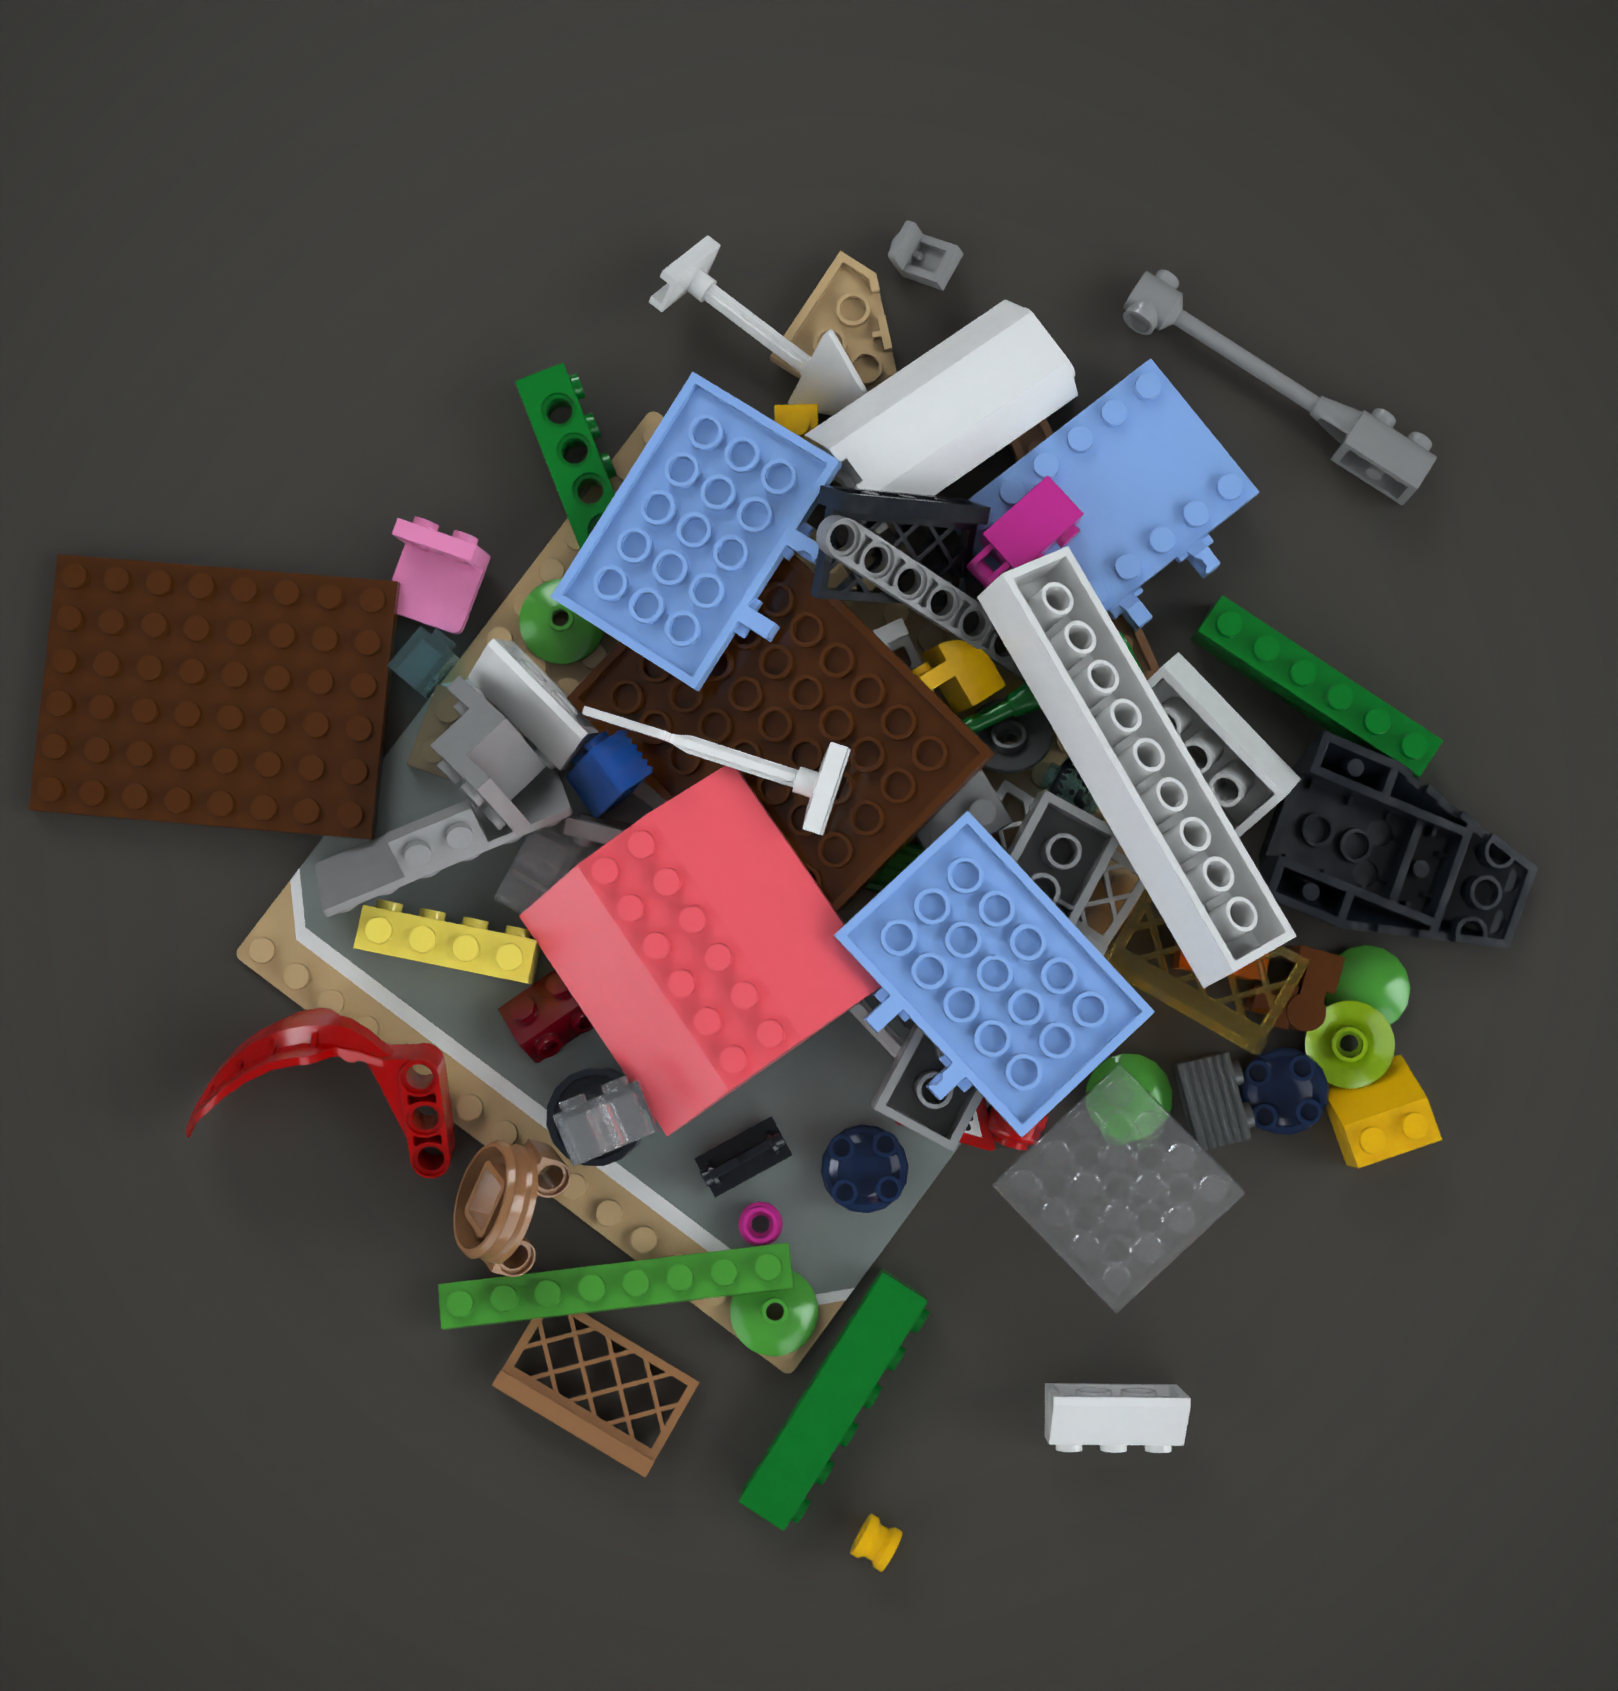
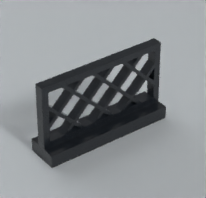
M827 485L820 486L818 503L826 506L824 519L830 515H841L855 520L872 532L883 522H886L893 533L887 542L894 547L900 545L906 555L920 564V561L935 547L942 561L932 572L942 577L949 571L952 576L951 584L965 593L969 573L966 565L971 561L978 524H988L991 507L962 498ZM920 525L924 528L929 538L914 551L906 537ZM838 526L834 528L830 536V542L834 549H839L847 543L846 541L840 545L837 540ZM954 529H962L959 545L949 554L942 540ZM877 547L869 550L871 555L864 561L868 571L881 564L882 552ZM819 548L811 596L820 599L903 604L878 587L868 590L862 577L844 565L843 567L849 576L836 588H829L830 571L839 562ZM911 568L904 570L900 574L898 581L904 575H906L911 570ZM898 582L899 590L901 592H904V590ZM936 592L931 599V606H946L947 595H940L939 592Z

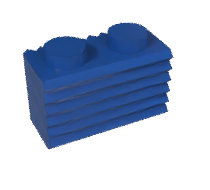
M619 730L611 736L607 731H603L585 744L584 747L586 749L571 760L575 767L565 777L595 819H598L625 801L653 771L652 766H647L648 760L642 758V752L637 751V745L631 744L632 738L626 737L627 731Z

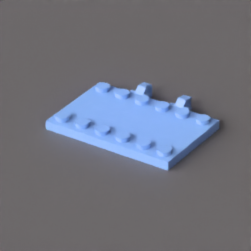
M1150 358L968 499L991 507L988 524H978L973 554L976 556L984 549L979 543L982 534L1048 475L1084 513L1080 522L1076 525L1081 531L1065 547L1069 546L1108 614L1114 620L1122 615L1136 632L1152 619V615L1140 599L1137 598L1143 592L1141 586L1174 560L1180 564L1187 559L1202 579L1217 569L1221 563L1208 547L1214 542L1208 533L1256 497L1259 491ZM954 529L960 536L962 529ZM1056 543L1044 555L1055 552L1061 548ZM991 555L984 560L994 572L1000 567L999 563Z
M692 372L554 590L551 598L699 692L735 634L745 639L749 631L752 630L769 642H772L780 626L758 612L763 604L758 600V597L783 558L790 561L796 552L816 565L819 546L816 541L809 538L814 528L806 522L818 504L820 486H830L842 467V463L718 386Z
M966 811L833 935L881 986L874 994L880 1004L864 1018L865 1022L878 1033L896 1015L904 1022L910 1018L943 1053L939 1060L946 1067L926 1085L929 1091L937 1099L941 1100L956 1085L963 1092L973 1085L1020 1137L1028 1133L1155 1012L969 811Z

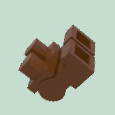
M1286 945L1282 962L1292 965L1288 982H1272L1271 988L1258 984H1248L1241 1009L1263 1015L1261 1024L1306 1032L1316 1030L1325 1021L1326 1007L1324 999L1326 993H1336L1346 957L1304 945Z

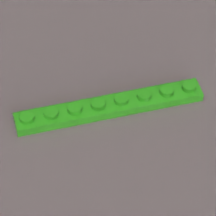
M789 1243L528 1273L517 1277L503 1276L438 1284L441 1329L443 1330L795 1289Z

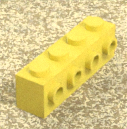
M377 899L376 907L362 906L353 947L355 949L530 985L534 984L541 948L537 944V940L531 939V933L528 929L506 925L505 933L488 930V921L463 917L462 925L446 922V913L420 908L419 916L402 913L403 904Z

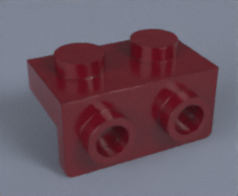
M555 969L498 1008L519 1046L535 1063H540L544 1059L554 1056L564 1045L580 1034L594 1028Z

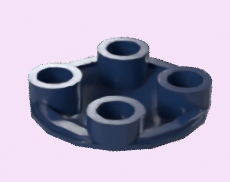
M1275 1048L1263 1052L1248 1064L1243 1075L1244 1084H1241L1240 1095L1242 1102L1249 1101L1255 1118V1126L1262 1130L1286 1135L1308 1130L1320 1120L1328 1104L1329 1085L1323 1069L1311 1056L1297 1049Z
M861 1124L844 1129L831 1139L822 1157L821 1175L825 1189L836 1203L850 1211L871 1213L885 1209L899 1198L907 1183L909 1165L904 1148L894 1134L877 1126Z

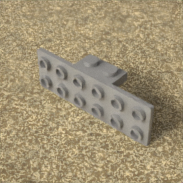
M548 767L544 768L511 800L532 825L520 837L506 825L501 830H498L481 812L486 806L482 804L476 808L467 799L316 863L315 872L321 909L324 915L329 917L336 913L348 912L360 903L380 895H389L408 883L420 878H430L444 868L461 861L473 860L485 851L502 844L514 843L522 836L543 827H552L559 824L563 819L571 816L573 811L558 768L555 767L553 770Z

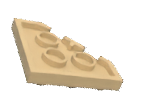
M840 250L784 334V337L812 357L824 333L828 330H833L869 392L897 373L886 315H884L877 274ZM772 352L770 360L798 379L801 378L800 372Z

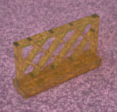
M1144 889L1111 950H1107L1103 956L1127 982L1248 1052L1260 1055L1268 1042L1267 1036L1309 965L1310 960L1281 945L1251 962H1257L1263 987L1239 993L1234 973L1228 975L1232 995L1215 1000L1207 995L1206 989H1203L1195 973L1177 978L1169 974L1164 955L1181 951L1178 945L1162 949L1156 926L1164 924L1165 921L1162 917L1154 919L1150 905L1152 899L1147 890ZM1144 913H1146L1147 922L1139 924ZM1150 928L1156 951L1138 956L1125 949L1134 932ZM1282 955L1296 963L1287 980L1274 984L1269 983L1263 960ZM1158 958L1160 968L1146 960ZM1196 979L1198 990L1185 982ZM1282 988L1274 1001L1272 990ZM1265 993L1270 1010L1260 1026L1246 1018L1241 999ZM1234 1001L1237 1012L1223 1004Z

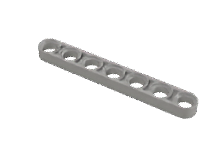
M830 515L819 524L816 532V541L819 548L825 554L955 638L967 642L976 649L981 648L994 663L1017 678L1025 680L1008 650L1002 654L996 653L994 643L999 634L981 603L855 520L841 515ZM844 524L849 532L847 543L839 549H834L830 542L831 533L835 527ZM873 547H879L882 552L881 564L875 570L868 571L864 564L866 553ZM911 568L915 574L914 585L907 592H901L898 587L899 576L904 570ZM944 590L947 594L946 607L941 612L934 613L931 609V599L936 592ZM976 611L979 616V624L974 632L966 634L963 630L964 618L968 613Z

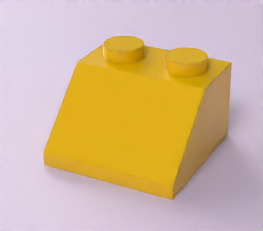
M1401 1054L1393 1056L1387 1071L1378 1080L1367 1086L1349 1089L1328 1083L1329 1094L1326 1109L1346 1166L1359 1169L1442 1140L1428 1098Z

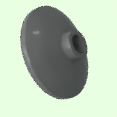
M1005 698L984 704L972 715L1005 700ZM1041 709L1017 717H1008L976 733L996 753L984 768L999 773H1017L1034 767L1048 754L1053 740L1052 726ZM1008 741L1014 742V744L1006 745L1003 743Z

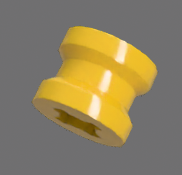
M871 1513L859 1530L851 1547L850 1554L856 1558L865 1557L871 1560L873 1567L882 1572L893 1557L902 1538L903 1531L896 1527L887 1528L883 1526L880 1518Z

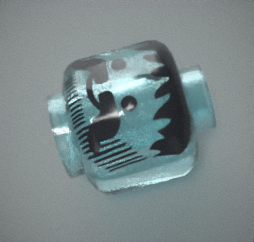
M1065 757L1060 765L1051 762L1040 785L1047 788V791L1094 815L1098 806L1070 757Z

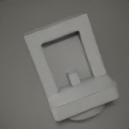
M909 220L904 223L901 231L893 238L888 252V258L902 277L942 291L945 289L964 255L958 245L924 235L917 224Z

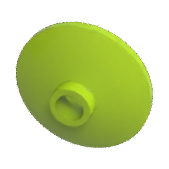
M1345 1000L1326 1006V1018L1323 1024L1316 1030L1306 1032L1305 1052L1323 1069L1329 1084L1341 1088H1360L1375 1082L1387 1071L1393 1060L1395 1039L1389 1022L1377 1009L1360 1001ZM1346 1035H1353L1357 1039V1046L1351 1051H1346L1340 1046L1341 1039Z

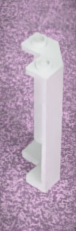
M1005 299L804 436L806 441L842 463V467L833 479L842 484V487L935 496L1077 397L1078 392L1074 381L1075 370L1069 359L1034 313L1026 307L1019 306ZM883 522L874 531L880 534L889 527L886 522Z

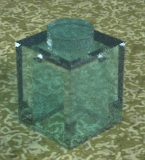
M420 626L387 666L428 699L434 692L437 683L441 684L459 658L452 652L456 644L437 628L430 634Z

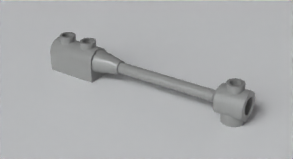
M1159 270L1155 275L1148 271L1143 274L1123 306L1126 310L1123 314V319L1129 328L1139 334L1150 335L1154 329L1160 331L1171 325L1177 326L1310 412L1309 415L1340 443L1330 460L1402 506L1418 490L1437 459L1436 455L1429 452L1432 442L1426 435L1419 432H1411L1408 437L1404 436L1393 428L1396 419L1390 412L1384 409H1374L1370 414L1365 410L1354 409L1324 396H1317L1184 311L1183 293L1176 290L1179 286V281L1174 274L1167 270Z

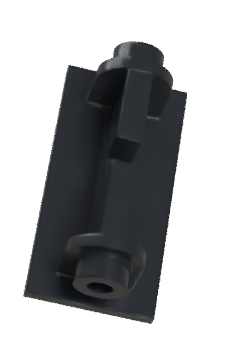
M771 1116L694 1159L701 1170L702 1178L716 1198L792 1156V1153Z

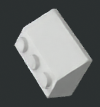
M493 638L487 644L468 676V679L476 686L474 689L489 703L496 706L523 738L526 736L537 747L534 752L549 769L553 770L557 767L559 770H569L574 765L571 760L586 749L584 747L585 744L600 734L599 731L567 699L568 695L514 641Z
M1045 1383V1438L1048 1444L1056 1445V1450L1061 1452L1082 1451V1445H1100V1450L1103 1452L1121 1453L1127 1451V1445H1145L1146 1452L1169 1453L1172 1451V1446H1184L1191 1398L1177 1384Z

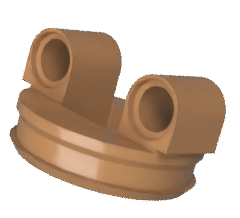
M529 1138L525 1146L519 1144L509 1145L504 1140H496L485 1145L476 1153L463 1175L454 1207L453 1228L455 1240L466 1257L470 1259L480 1258L492 1273L509 1277L521 1276L529 1271L535 1262V1249L525 1234L533 1216L537 1196L545 1198L556 1197L567 1189L571 1180L570 1169L552 1146ZM550 1166L546 1172L539 1174L542 1169Z

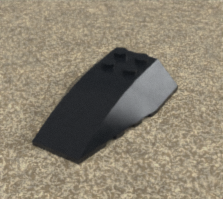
M1320 731L1292 768L1301 780L1277 804L1259 853L1260 874L1276 902L1338 928L1510 949L1538 867L1497 835L1490 834L1476 823L1477 820L1467 812L1458 810L1443 798L1444 795L1434 787L1425 785L1412 775V770L1401 762L1327 731Z

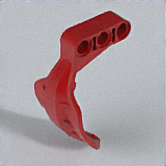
M320 1007L299 1011L257 1031L234 1050L216 1071L198 1100L190 1116L185 1133L187 1138L190 1137L195 1129V1124L224 1097L244 1083L271 1070L295 1065H309L330 1057H340L349 1063H355L359 1060L365 1062L375 1076L407 1138L410 1163L413 1170L424 1178H437L447 1172L456 1147L445 1058L442 1051L430 1043L389 1045L354 1019L339 1015L331 1009ZM417 1064L424 1065L431 1070L432 1074L421 1075L412 1066ZM418 1107H432L437 1114L432 1116L426 1115ZM429 1146L435 1147L443 1154L438 1156L431 1155L424 1148Z

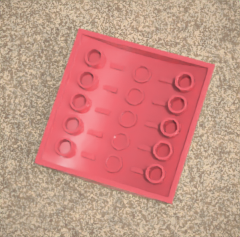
M723 766L643 816L577 864L519 915L629 1081L638 1090L641 1099L667 1137L881 988L872 976L833 936L845 923L741 772L728 766Z

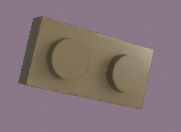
M438 683L436 685L407 765L450 781L437 767L442 758L430 746L461 717L453 708L458 701L446 686Z

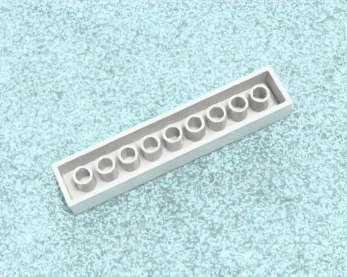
M1069 546L1002 573L977 598L1203 989L1297 937Z

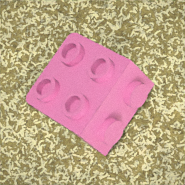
M415 516L413 523L397 518L392 535L405 543L391 580L400 583L397 614L454 635L462 633L491 556L477 545L479 539L458 530H454L452 536L438 532L439 525L421 517Z

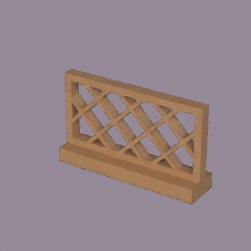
M585 1313L568 1315L572 1332L547 1339L542 1324L543 1318L531 1320L491 1386L646 1478L700 1382ZM573 1318L589 1327L576 1331ZM538 1328L541 1340L529 1343ZM593 1331L604 1335L610 1355L584 1361L578 1335ZM573 1337L579 1363L553 1370L547 1344ZM611 1340L627 1350L614 1353ZM543 1346L548 1367L547 1372L529 1376L515 1367L524 1350ZM634 1353L643 1359L647 1378L622 1384L616 1358ZM611 1360L617 1386L591 1393L585 1366ZM649 1363L666 1373L652 1376ZM580 1368L587 1394L570 1399L559 1394L555 1374ZM550 1376L553 1389L537 1379ZM672 1376L687 1385L678 1402L662 1407L659 1406L654 1385L655 1380ZM649 1382L655 1409L629 1415L623 1389ZM619 1391L625 1417L606 1422L597 1416L592 1397ZM588 1399L591 1412L574 1402ZM674 1408L664 1425L661 1412ZM656 1413L661 1432L652 1448L635 1439L631 1420ZM626 1422L629 1435L613 1425Z

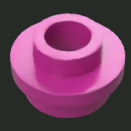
M754 1202L748 1205L742 1211L738 1222L741 1236L746 1242L754 1246L772 1244L779 1237L783 1225L780 1212L776 1207L767 1202ZM762 1215L768 1219L769 1227L766 1231L758 1232L753 1228L752 1220L756 1216Z

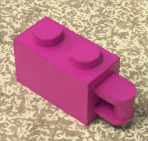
M1047 475L982 534L979 543L984 549L966 565V568L986 589L1002 573L1045 556L1044 554L1056 543L1061 549L1065 547L1081 531L1076 525L1080 522L1084 513ZM990 555L1000 565L995 572L984 561Z

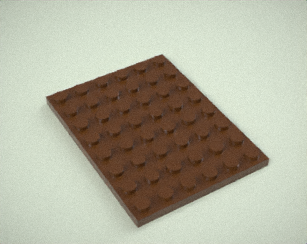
M58 554L28 810L374 840L396 639L400 583L388 580Z
M794 554L790 561L783 558L758 597V600L763 603L758 612L780 626L772 642H769L752 630L749 631L745 639L735 634L699 692L619 642L575 688L567 699L581 714L584 706L591 707L667 731L671 734L695 736L797 770L802 766L818 772L830 742L849 747L851 752L824 835L802 829L809 797L792 792L793 787L740 771L839 914L996 753L842 600L820 599L811 596L814 572ZM583 715L599 733L607 731L611 736L619 730L627 731L626 737L632 738L631 744L637 745V751L642 752V758L648 760L647 766L653 767L652 773L645 781L665 802L725 766L688 754L673 744Z

